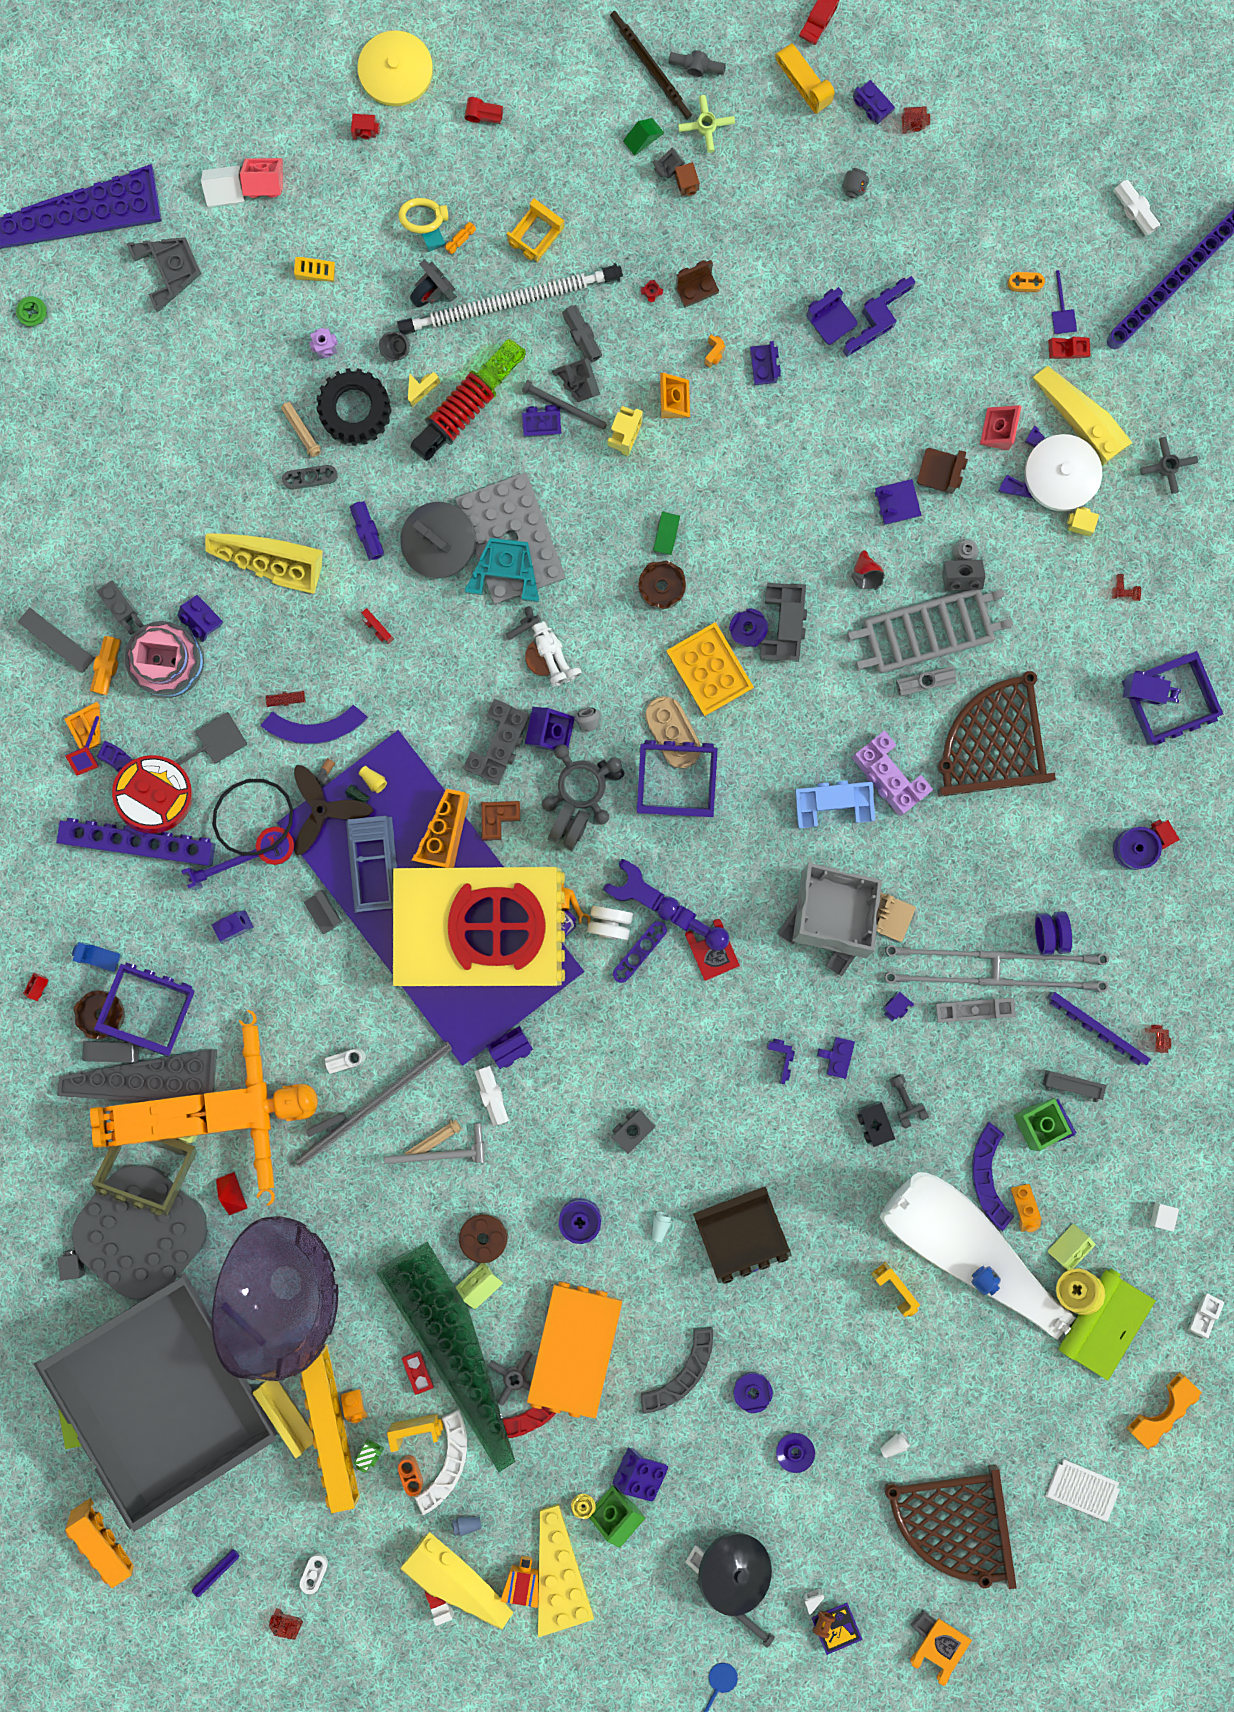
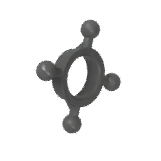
M564 744L557 745L554 749V755L556 758L561 759L566 767L562 770L558 779L559 794L554 797H545L542 800L543 809L551 812L555 810L559 802L564 800L576 808L591 807L595 813V822L600 825L606 824L609 820V814L606 810L601 809L597 802H599L605 792L606 780L604 775L609 772L616 773L622 768L621 760L616 757L610 758L607 765L600 769L589 761L579 760L572 762L568 756L569 748ZM575 769H587L597 778L598 791L590 800L577 801L566 792L565 779Z

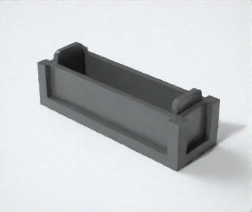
M1049 1070L1045 1071L1042 1085L1046 1086V1090L1050 1091L1052 1087L1093 1097V1102H1098V1099L1103 1100L1107 1086Z

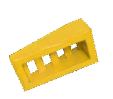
M295 257L294 275L296 280L334 282L335 262ZM301 265H305L304 272H301ZM309 266H312V273H309ZM317 266H320V274H317ZM325 267H328V276L324 275Z

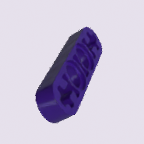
M654 922L613 971V977L617 982H626L666 935L667 928L664 923ZM655 925L657 927L662 925L663 934L658 933L654 937L658 939L656 943L651 937L646 936L648 932L651 935L654 933L655 929L653 927ZM648 939L651 941L652 946L649 950L641 948L640 943L642 940ZM631 954L638 955V964L631 965L628 962V957ZM625 961L629 967L633 968L632 972H630L628 969L625 972V975L627 977L625 979L620 978L619 980L617 978L618 974L616 973V971L618 969L622 971L625 968V966L622 965V963Z

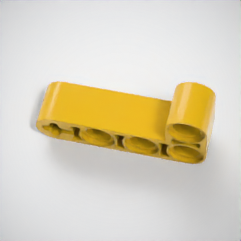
M790 43L775 54L777 63L815 114L833 102L835 91L832 84L827 79L822 82L794 44Z

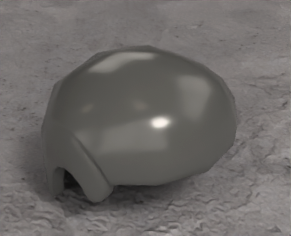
M387 332L379 341V350L381 355L387 360L398 361L408 355L410 343L408 338L401 332Z

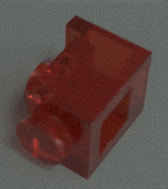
M927 106L906 107L903 109L901 115L903 134H906L907 130L918 132L930 125V113H927Z

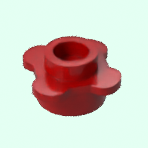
M650 280L645 287L641 288V294L645 295L648 301L652 303L655 302V298L663 294V289L659 287L655 280Z

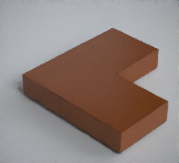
M520 801L481 802L482 841L502 840L501 822L520 821Z

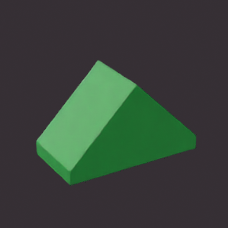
M653 118L640 120L628 133L623 142L632 154L636 156L662 136L664 132Z

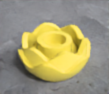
M579 1494L572 1500L571 1509L575 1517L588 1519L595 1512L596 1506L591 1496Z

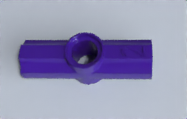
M359 501L349 506L356 523L357 534L360 541L363 542L369 561L381 558L385 554L378 538L379 534L376 525L371 519L365 501Z

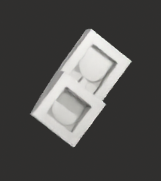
M1206 1293L1191 1320L1188 1330L1204 1339H1208L1214 1321L1219 1319L1224 1302Z

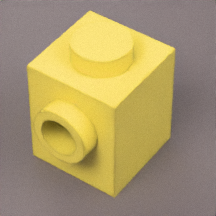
M1085 507L1077 508L1068 516V530L1090 537L1095 531L1099 514L1093 513Z

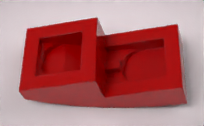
M1073 336L1070 339L1051 338L1048 340L1050 359L1090 357V338Z

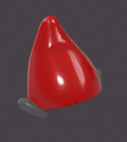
M863 550L854 566L852 579L860 589L874 588V590H877L884 583V570L869 557L867 551Z

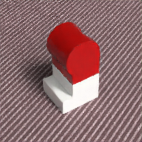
M425 1591L435 1625L438 1626L452 1620L454 1612L451 1605Z

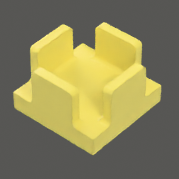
M621 406L620 412L617 413L611 430L614 431L612 438H608L607 445L629 456L643 421V411L639 409L634 411Z

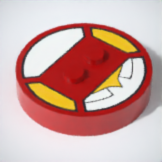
M157 755L142 756L127 763L117 774L112 788L113 803L120 818L131 828L144 833H161L176 827L187 816L193 798L191 783L184 769L173 760Z

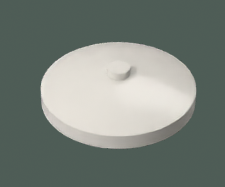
M1067 434L1054 435L1041 441L1028 456L1024 470L1025 483L1032 497L1042 506L1055 511H1071L1085 505L1096 494L1102 479L1101 461L1094 448L1085 440Z

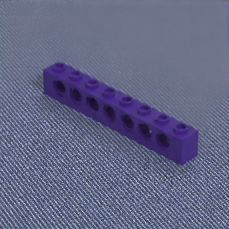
M67 818L66 821L60 820L56 841L58 844L212 866L216 844L211 843L209 838L199 837V841L191 840L192 836L180 834V838L173 837V833L161 832V835L146 833L145 837L127 831L125 829L126 826L123 829H116V825L105 823L104 827L97 826L98 822L87 820L85 824L78 823L79 819ZM82 828L84 834L81 838H78L77 831ZM98 831H101L103 834L100 841H97L95 838ZM120 834L122 837L121 842L116 844L114 837ZM138 836L141 842L135 847L133 840ZM158 839L159 847L154 850L152 842ZM174 842L178 843V850L176 852L171 851V845ZM192 845L197 846V853L195 855H191L189 851Z

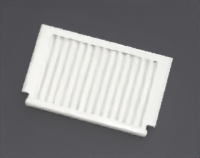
M1063 1459L1062 1464H1057L1045 1496L1107 1522L1120 1489L1117 1488L1119 1482Z

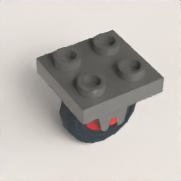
M424 259L419 263L426 273L415 284L416 288L410 295V300L416 307H422L429 302L432 304L444 294L451 302L457 298L453 292L456 289L433 262L428 263Z

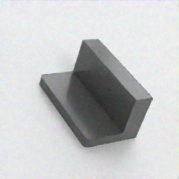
M319 890L314 893V896L304 901V904L321 933L325 934L343 922L324 890Z

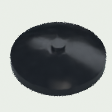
M728 1533L716 1539L705 1551L698 1572L699 1588L707 1604L714 1610L727 1616L743 1615L757 1607L765 1597L771 1582L772 1566L769 1554L760 1541L745 1533Z

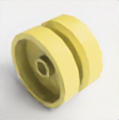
M1080 1268L1070 1269L1064 1272L1058 1279L1056 1286L1057 1298L1066 1309L1080 1315H1091L1103 1305L1105 1288L1101 1280L1089 1271Z

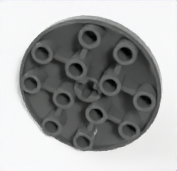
M430 502L414 510L405 521L400 539L401 550L407 563L416 572L429 578H447L460 572L471 560L476 545L474 526L466 513L457 506L446 502Z

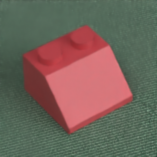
M283 158L245 159L240 172L243 196L256 198L267 195L273 198L281 195L283 190Z

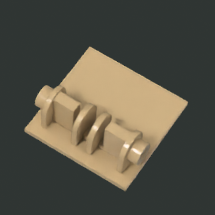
M881 893L876 914V932L902 942L916 907L891 895Z

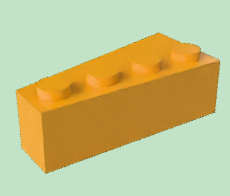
M451 789L445 790L432 821H430L424 838H422L412 861L443 868H454L469 794Z
M89 1498L71 1510L65 1532L68 1538L73 1539L77 1544L79 1552L85 1554L89 1559L91 1567L100 1573L102 1581L105 1584L108 1583L111 1588H114L132 1576L134 1565L122 1546L115 1544L116 1539L112 1530H106L102 1521L104 1519L100 1512L95 1513L92 1508L94 1502Z

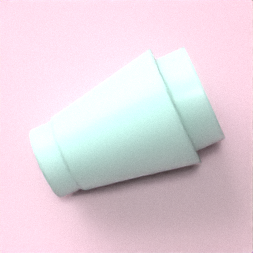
M658 1211L653 1216L652 1240L656 1242L663 1241L672 1223L670 1214Z

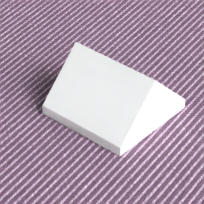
M240 165L202 171L201 184L208 208L245 203L240 178Z

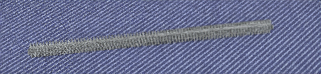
M447 1041L445 1044H441V1047H437L438 1050L431 1052L432 1054L430 1056L427 1055L426 1059H422V1062H418L415 1068L412 1067L411 1071L409 1070L407 1074L405 1073V1075L401 1076L402 1078L399 1077L396 1083H391L392 1086L386 1087V1090L382 1091L383 1093L376 1095L377 1097L375 1099L372 1098L371 1102L368 1101L367 1105L365 1104V1106L361 1107L362 1109L359 1108L356 1114L353 1113L352 1117L350 1116V1118L346 1119L347 1121L344 1120V1122L340 1123L341 1126H336L335 1130L333 1129L331 1133L327 1134L328 1136L325 1135V1137L321 1138L322 1140L316 1142V1145L313 1144L312 1148H308L307 1152L304 1151L301 1157L298 1156L297 1160L295 1159L297 1165L301 1168L310 1159L327 1148L329 1144L342 1136L344 1132L346 1133V1131L350 1130L365 1116L382 1105L384 1101L388 1100L452 1050L449 1042Z

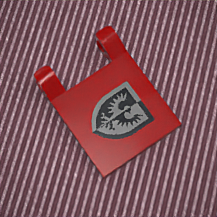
M720 919L713 921L715 927L724 928ZM692 931L685 933L704 981L740 966L730 941L725 949L714 951L707 946L705 939L696 942Z

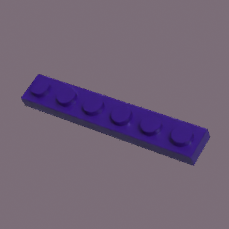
M1050 992L1047 996V999L1051 1001L1049 1003L1057 1010L1062 1008L1067 1012L1065 1015L1073 1021L1077 1019L1082 1022L1081 1026L1087 1031H1095L1099 1034L1097 1038L1105 1043L1109 1041L1115 1045L1113 1049L1122 1055L1124 1053L1129 1055V1060L1139 1066L1140 1064L1147 1065L1151 1059L1056 992Z

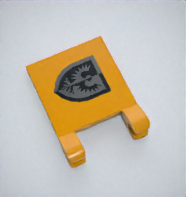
M938 1618L918 1650L910 1658L911 1665L918 1669L924 1657L943 1668L938 1673L937 1680L939 1684L945 1686L972 1639Z

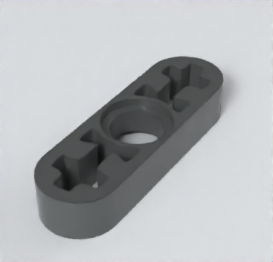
M332 465L303 468L285 472L282 476V482L286 488L291 490L334 483L338 478V473ZM327 470L334 473L329 479L326 476H320L322 480H319L317 471H320L321 475L327 474ZM314 473V481L307 482L305 480L306 474ZM299 474H301V480L303 481V483H300V480H294L292 485H290V483L287 482V480L290 479L289 476H293L294 479L300 478Z

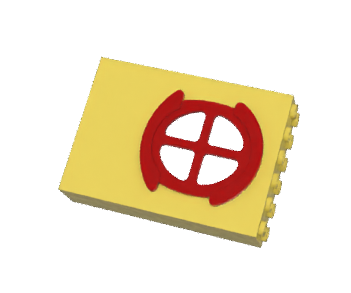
M558 867L393 868V986L562 985V981H565V970H562V962H565V950H562V942H565V931L561 930V923L565 922V912L562 911V903H565V893L561 890V884L565 883V873ZM491 897L493 899V921L491 923H467L465 915L472 905L479 900ZM507 897L518 902L526 910L529 917L528 922L502 923L500 920L501 898ZM467 930H491L493 932V954L486 956L474 950L467 942L465 932ZM502 930L528 931V939L518 951L507 956L501 955L500 933Z

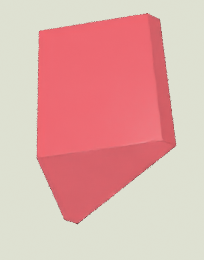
M1021 406L987 408L980 444L1009 451L1014 444Z

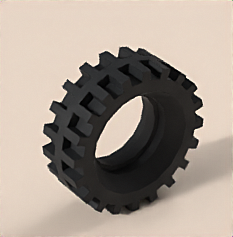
M347 368L346 372L341 374L339 371L335 372L336 376L334 378L328 377L326 379L327 384L325 386L321 385L320 396L317 395L316 399L318 402L316 409L322 425L332 438L340 440L345 445L346 443H351L352 446H357V443L365 445L372 438L375 441L380 432L384 433L386 423L389 424L391 402L385 387L378 378L373 377L372 373H364L358 368L356 371H351L350 368ZM349 390H360L371 401V409L368 416L357 423H349L342 420L336 411L339 397Z

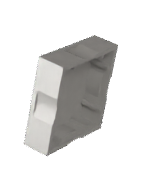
M808 862L801 871L793 942L867 959L875 949L876 914L880 903L882 880L859 874H848L834 868Z

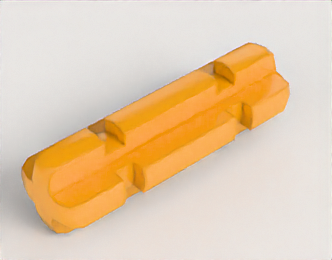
M468 222L464 226L465 228L461 229L452 238V241L445 245L448 253L453 254L457 250L456 248H459L469 238V234L472 235L476 231V227L471 222Z

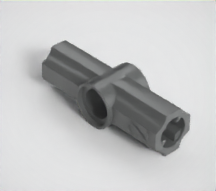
M577 305L567 307L562 312V315L570 328L575 344L580 347L584 357L589 358L590 363L599 360L602 357V353L594 340L591 327L584 321Z

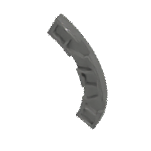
M713 1327L693 1329L692 1350L681 1372L666 1385L656 1390L641 1393L643 1414L667 1408V1406L681 1400L696 1386L705 1372L710 1359L713 1345Z

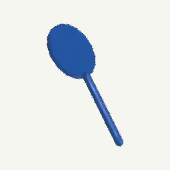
M718 1663L710 1670L709 1683L715 1691L704 1712L709 1711L718 1692H729L737 1685L738 1674L732 1665Z

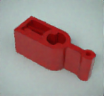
M817 0L799 37L816 45L835 13L839 0Z

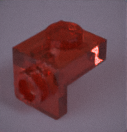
M1151 1025V1028H1145V1032L1156 1033L1155 1052L1168 1053V1050L1171 1048L1169 1030L1163 1029V1025Z
M278 1608L269 1621V1627L274 1636L292 1640L296 1639L303 1624L301 1618L285 1615Z

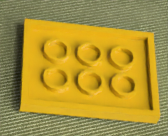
M716 622L666 650L704 717L754 689Z

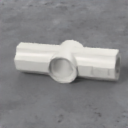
M1128 180L1123 181L1113 190L1123 204L1127 217L1137 223L1145 236H1149L1160 227V223L1150 211L1148 200L1143 195L1139 196Z
M491 1066L474 1071L481 1089L482 1101L488 1109L493 1126L509 1121L503 1103L504 1098L499 1085L496 1083Z

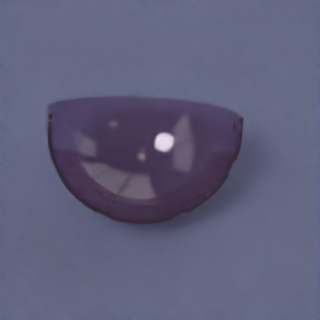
M282 1216L258 1219L245 1228L238 1236L225 1258L214 1294L212 1333L219 1361L232 1376L258 1381L285 1380V1378L296 1376L306 1370L318 1358L325 1348L324 1343L328 1335H331L338 1309V1284H335L333 1273L336 1270L323 1241L316 1233H312L307 1229V1225L300 1221Z

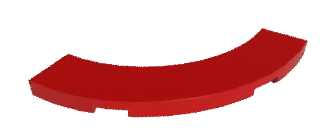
M542 1406V1409L532 1407L519 1415L502 1418L503 1439L525 1435L544 1425L556 1413L549 1411L550 1408Z

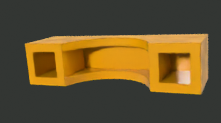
M1180 1372L1166 1386L1169 1392V1403L1165 1411L1155 1417H1145L1139 1414L1126 1428L1148 1450L1150 1447L1156 1446L1159 1438L1164 1433L1169 1432L1173 1427V1423L1177 1419L1182 1418L1186 1413V1409L1190 1405L1195 1404L1200 1398L1199 1395L1202 1392Z

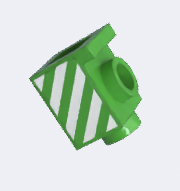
M367 1438L354 1462L356 1468L364 1473L368 1471L370 1466L374 1468L384 1447Z

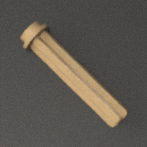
M290 402L284 403L281 406V410L306 447L307 454L311 455V457H316L321 453V446L316 444Z
M456 1119L454 1121L450 1120L449 1124L406 1151L405 1155L426 1153L453 1134L460 1133L459 1131L462 1129Z

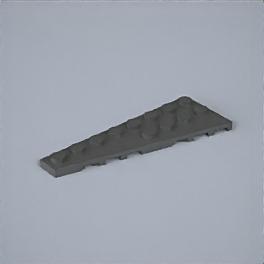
M217 1049L59 1076L57 1096L146 1102L214 1093Z

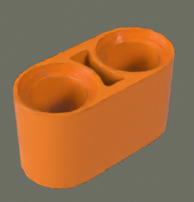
M405 1455L398 1465V1473L406 1494L417 1496L423 1487V1477L416 1458L412 1455ZM403 1463H410L412 1465V1469H405L403 1467ZM415 1481L419 1487L414 1489L410 1487L409 1482Z

